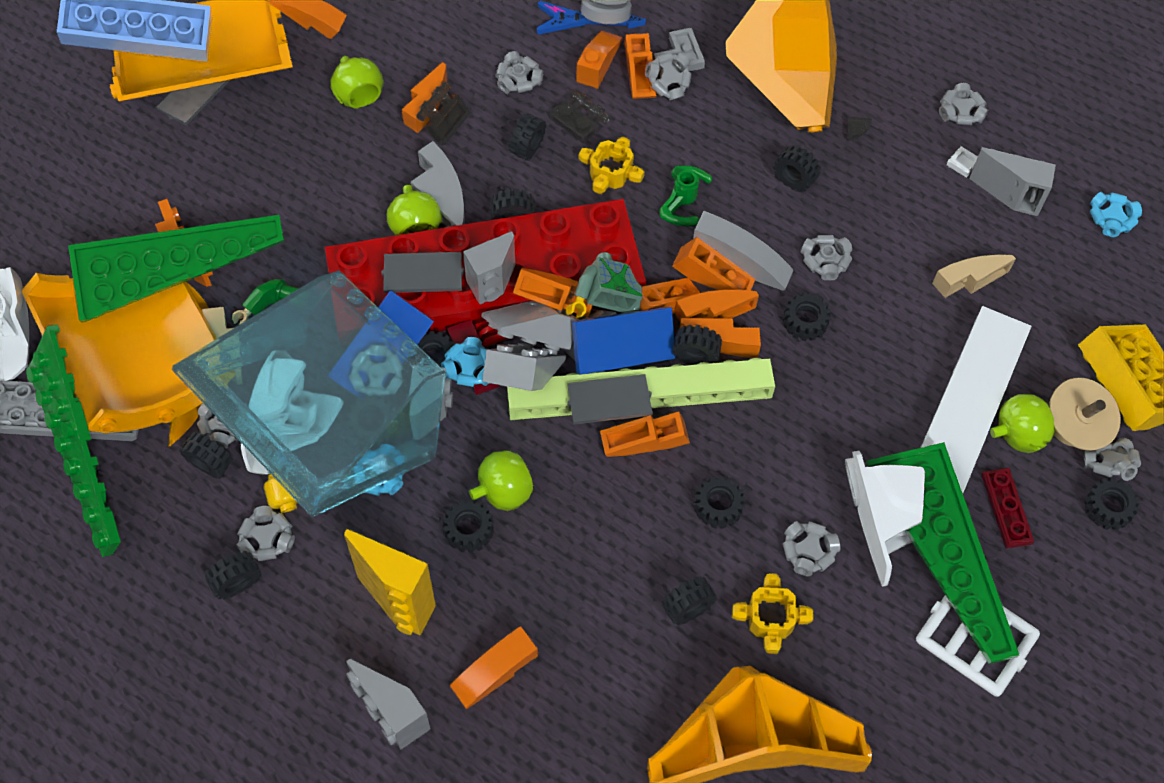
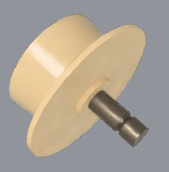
M1073 378L1060 384L1053 392L1049 408L1054 417V436L1059 441L1081 450L1092 451L1106 447L1115 439L1120 428V412L1115 399L1105 387L1090 379Z

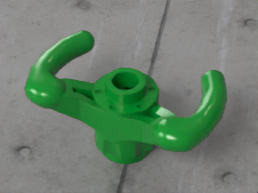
M687 165L675 166L671 172L672 178L675 180L671 197L659 209V215L661 219L677 226H695L699 222L697 216L679 217L675 216L673 212L681 205H689L696 200L699 178L705 183H711L713 178L710 174L697 167Z

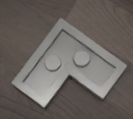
M692 28L669 32V40L673 50L654 53L653 60H655L656 56L671 52L673 55L678 53L685 55L690 61L688 65L689 71L703 69L705 66L704 58ZM671 63L675 70H677L679 73L683 72V71L677 69V68L673 65V63ZM659 66V76L661 74V66Z

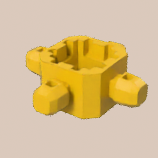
M620 137L615 143L609 140L600 142L595 152L589 148H582L579 152V160L587 165L590 164V176L594 181L593 191L602 194L608 187L613 189L623 187L627 178H629V181L636 183L641 182L644 178L645 171L640 167L633 166L634 155L630 149V140L628 138ZM610 157L615 162H624L622 169L619 168L618 171L614 169L613 172H610V169L602 166L600 168L599 166L601 161L609 160Z
M767 574L764 578L763 587H759L752 593L749 605L746 602H737L732 605V618L739 621L749 619V630L756 637L764 638L763 642L766 653L777 654L781 648L782 639L787 638L793 632L796 622L798 624H809L813 621V609L802 605L796 608V596L789 589L781 588L780 577L777 574ZM762 601H766V603L780 602V605H785L786 623L783 626H779L777 623L765 625V621H760L758 603L761 604Z

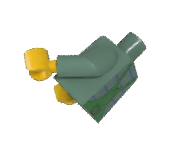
M600 253L594 263L587 266L580 277L575 296H577L576 301L566 307V314H572L576 307L578 311L576 318L583 316L586 313V305L583 303L584 299L587 300L589 305L623 313L640 311L641 299L643 298L642 287L636 281L630 266L613 261L610 253Z

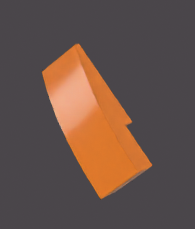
M323 0L268 1V3L308 30L312 26L330 39L339 32L347 16Z
M649 33L626 35L624 43L632 99L656 98V91L651 87L652 84L649 78L645 77L647 64L653 61Z
M442 62L411 90L412 101L402 109L403 123L417 133L430 121L442 101L447 84L445 63Z
M521 268L513 293L563 311L569 304L576 301L577 296H575L578 281L546 272ZM584 299L583 303L586 305V313L583 316L589 317L593 305L587 304V300Z
M716 290L694 294L676 301L675 315L680 322L681 318L732 319L755 309L759 294L757 291Z
M681 318L680 328L683 326L687 328V325H692L693 327L700 325V328L708 327L710 331H716V334H719L722 339L720 353L758 358L761 347L760 328H734L733 319Z
M680 412L656 419L649 415L600 431L604 452L607 457L670 449L690 443L685 421Z
M520 626L477 659L450 685V688L467 710L514 677L516 671L538 656V648Z

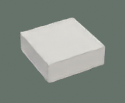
M961 146L948 160L946 165L967 177L972 172L978 156Z

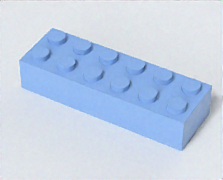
M61 0L57 34L61 44L207 62L212 22L211 7L167 0Z

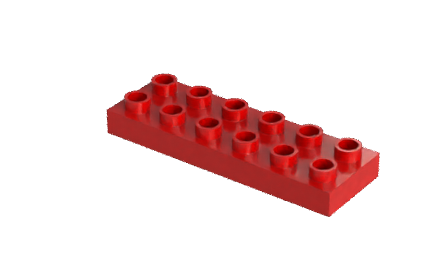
M624 199L325 247L341 348L351 346L388 294L384 293V277L381 273L384 270V254L461 252L462 268H464L462 291L395 293L434 321L426 334L430 333V331H446L447 328L471 320L475 326L476 323L485 320L482 317L483 312L533 301L513 293L521 268L546 272L579 282L586 267L592 265L600 253L607 252L611 254L613 261L630 266L636 281L641 287L646 286L645 275ZM512 231L515 243V267L505 292L494 301L479 304L466 281L463 251Z

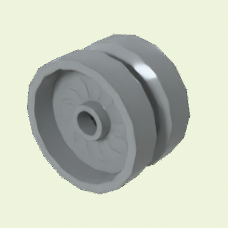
M582 0V15L593 22L618 24L627 21L631 16L632 4L630 0Z

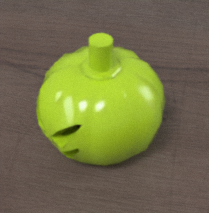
M342 57L341 63L336 67L331 78V90L341 104L344 103L345 106L351 108H360L374 103L380 96L384 81L381 71L373 61L367 58Z
M411 185L404 186V194L395 197L387 209V223L395 236L410 232L438 229L442 222V213L436 199L427 192L413 191Z
M1018 394L1005 401L999 411V426L990 428L992 438L1003 436L1012 449L1024 453H1032L1046 447V444L1052 440L1055 432L1054 417L1048 404L1043 399L1032 394Z
M508 450L497 451L485 457L478 469L480 486L469 490V494L472 500L484 496L496 509L510 511L519 508L529 499L533 491V483L525 462L517 453Z

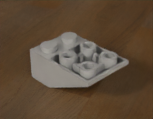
M982 147L969 179L1012 210L1038 216L1052 188L1056 165Z
M529 301L482 313V317L489 322L488 326L498 330L499 335L510 339L514 335L522 337V341L536 345L537 341L545 343V347L559 351L560 347L570 350L573 342L572 321L579 320L572 314L567 315L565 309L560 311L536 301Z
M518 343V345L508 344V346L497 345V349H487L482 382L529 391L542 390L565 361L566 355L557 354L558 351L542 347V349L533 348L534 345Z
M351 659L346 661L350 670L346 675L350 680L351 687L359 698L364 695L362 699L366 704L367 711L374 721L380 719L378 723L382 728L381 731L390 745L396 742L401 750L430 730L427 714L410 688Z

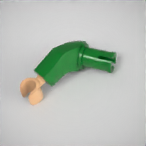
M283 279L270 280L258 286L242 304L245 309L235 311L232 315V320L235 324L238 320L243 319L240 321L239 327L240 329H246L250 325L248 317L251 313L258 316L267 306L277 304L283 300L304 305L306 299L297 297V295L307 297L308 292L306 289L287 285Z

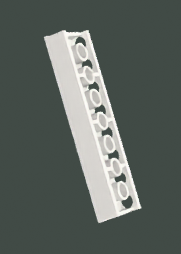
M982 306L921 445L922 448L945 443L962 493L968 483L1031 329V325Z

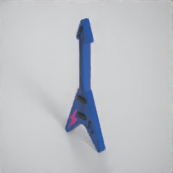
M543 1L538 2V7L553 19L537 27V34L579 27L585 24L627 26V28L646 24V19L631 15L623 23H597L585 18L581 12Z

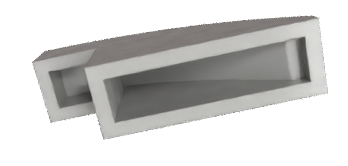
M432 141L418 151L419 164L425 172L412 180L411 186L413 191L427 192L436 199L442 213L441 223L445 227L464 225V202L458 176L444 152Z
M703 211L695 228L694 238L698 237L717 250L721 255L755 278V281L783 291L786 290L793 269L778 253L741 227Z

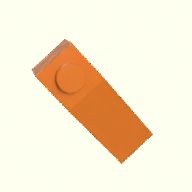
M601 31L585 47L577 62L576 82L598 89L623 37Z
M698 237L680 248L672 267L690 280L717 290L751 291L756 280Z
M689 278L642 286L643 298L641 299L640 311L668 306L672 307L673 314L675 313L677 300L699 294L700 291Z

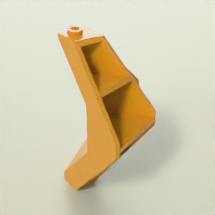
M756 0L727 39L726 56L797 127V130L808 129V132H822V128L830 127L837 61V48L829 0Z
M751 666L734 667L729 671L663 748L648 759L647 769L649 783H702L734 772L794 765L864 772L872 760V754L869 744H866L862 722L765 673L762 674Z

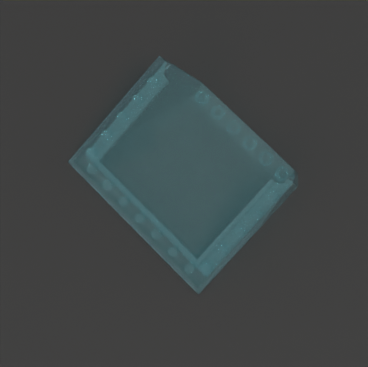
M339 270L314 279L172 366V371L311 517L423 465L436 456L446 372Z

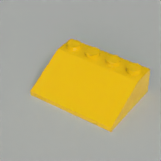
M1146 324L1099 326L1078 346L1083 352L1084 359L1094 369L1098 381L1104 385L1115 399L1124 417V422L1132 431L1148 430L1164 424L1163 349Z
M346 529L344 536L358 579L393 623L397 625L396 628L407 635H412V633L421 635L436 607L428 564Z

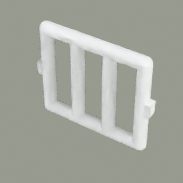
M945 595L941 602L937 601L930 611L932 615L917 635V643L992 695L1000 696L1016 671L1020 672L1026 664L1025 657L1040 636L1039 630L1003 606L1009 626L1012 625L1024 633L1025 637L1017 648L1020 655L1008 661L994 682L980 672L987 662L980 650L970 665L955 655L969 634L963 622L945 648L930 638L952 607Z

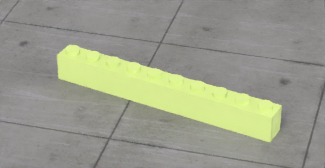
M752 358L748 361L727 360L722 363L711 364L701 362L697 365L687 366L676 364L663 368L650 366L639 370L621 369L614 372L600 371L582 375L569 373L566 376H552L542 390L529 391L507 386L510 420L572 415L571 407H568L569 393L567 383L645 374L648 391L652 393L650 398L652 408L768 399L773 396L775 382L770 359Z

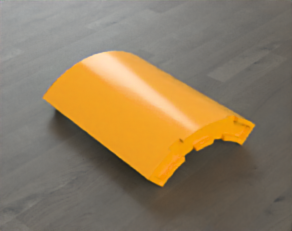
M209 0L193 3L211 7L212 22L207 62L113 50L115 66L112 67L114 76L112 78L114 84H110L113 98H118L119 102L293 68L283 24L278 25L277 18H281L280 10L268 3L269 0Z
M36 273L22 289V294L42 336L47 326H59L60 332L56 336L60 349H66L67 357L64 358L67 374H73L75 381L73 397H78L79 401H81L89 431L102 433L124 432L171 422L175 417L196 408L219 391L224 390L237 375L186 282L82 323L79 321L73 278L70 279L68 275L55 276Z

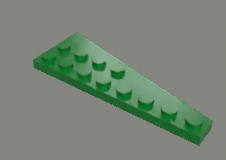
M280 215L68 245L79 321L81 323L90 321L283 243L284 237Z
M51 325L46 327L37 350L33 354V359L29 367H27L26 374L28 381L33 383L36 390V401L44 410L46 426L52 430L54 435L55 449L61 453L64 460V471L67 476L70 475L74 496L77 500H80L82 505L83 519L90 525L92 530L93 544L96 548H99L102 557L114 554L121 541L110 507H105L104 505L106 501L104 482L99 483L97 481L95 466L99 464L97 457H91L86 441H90L91 436L81 401H79L78 397H73L75 392L74 377L72 373L67 374L64 359L67 357L66 349L59 348L56 337L60 329L58 325Z
M938 443L866 461L865 467L903 465L922 467L925 470L922 521L920 524L905 530L987 662L993 664L1017 658L1020 654L945 443Z

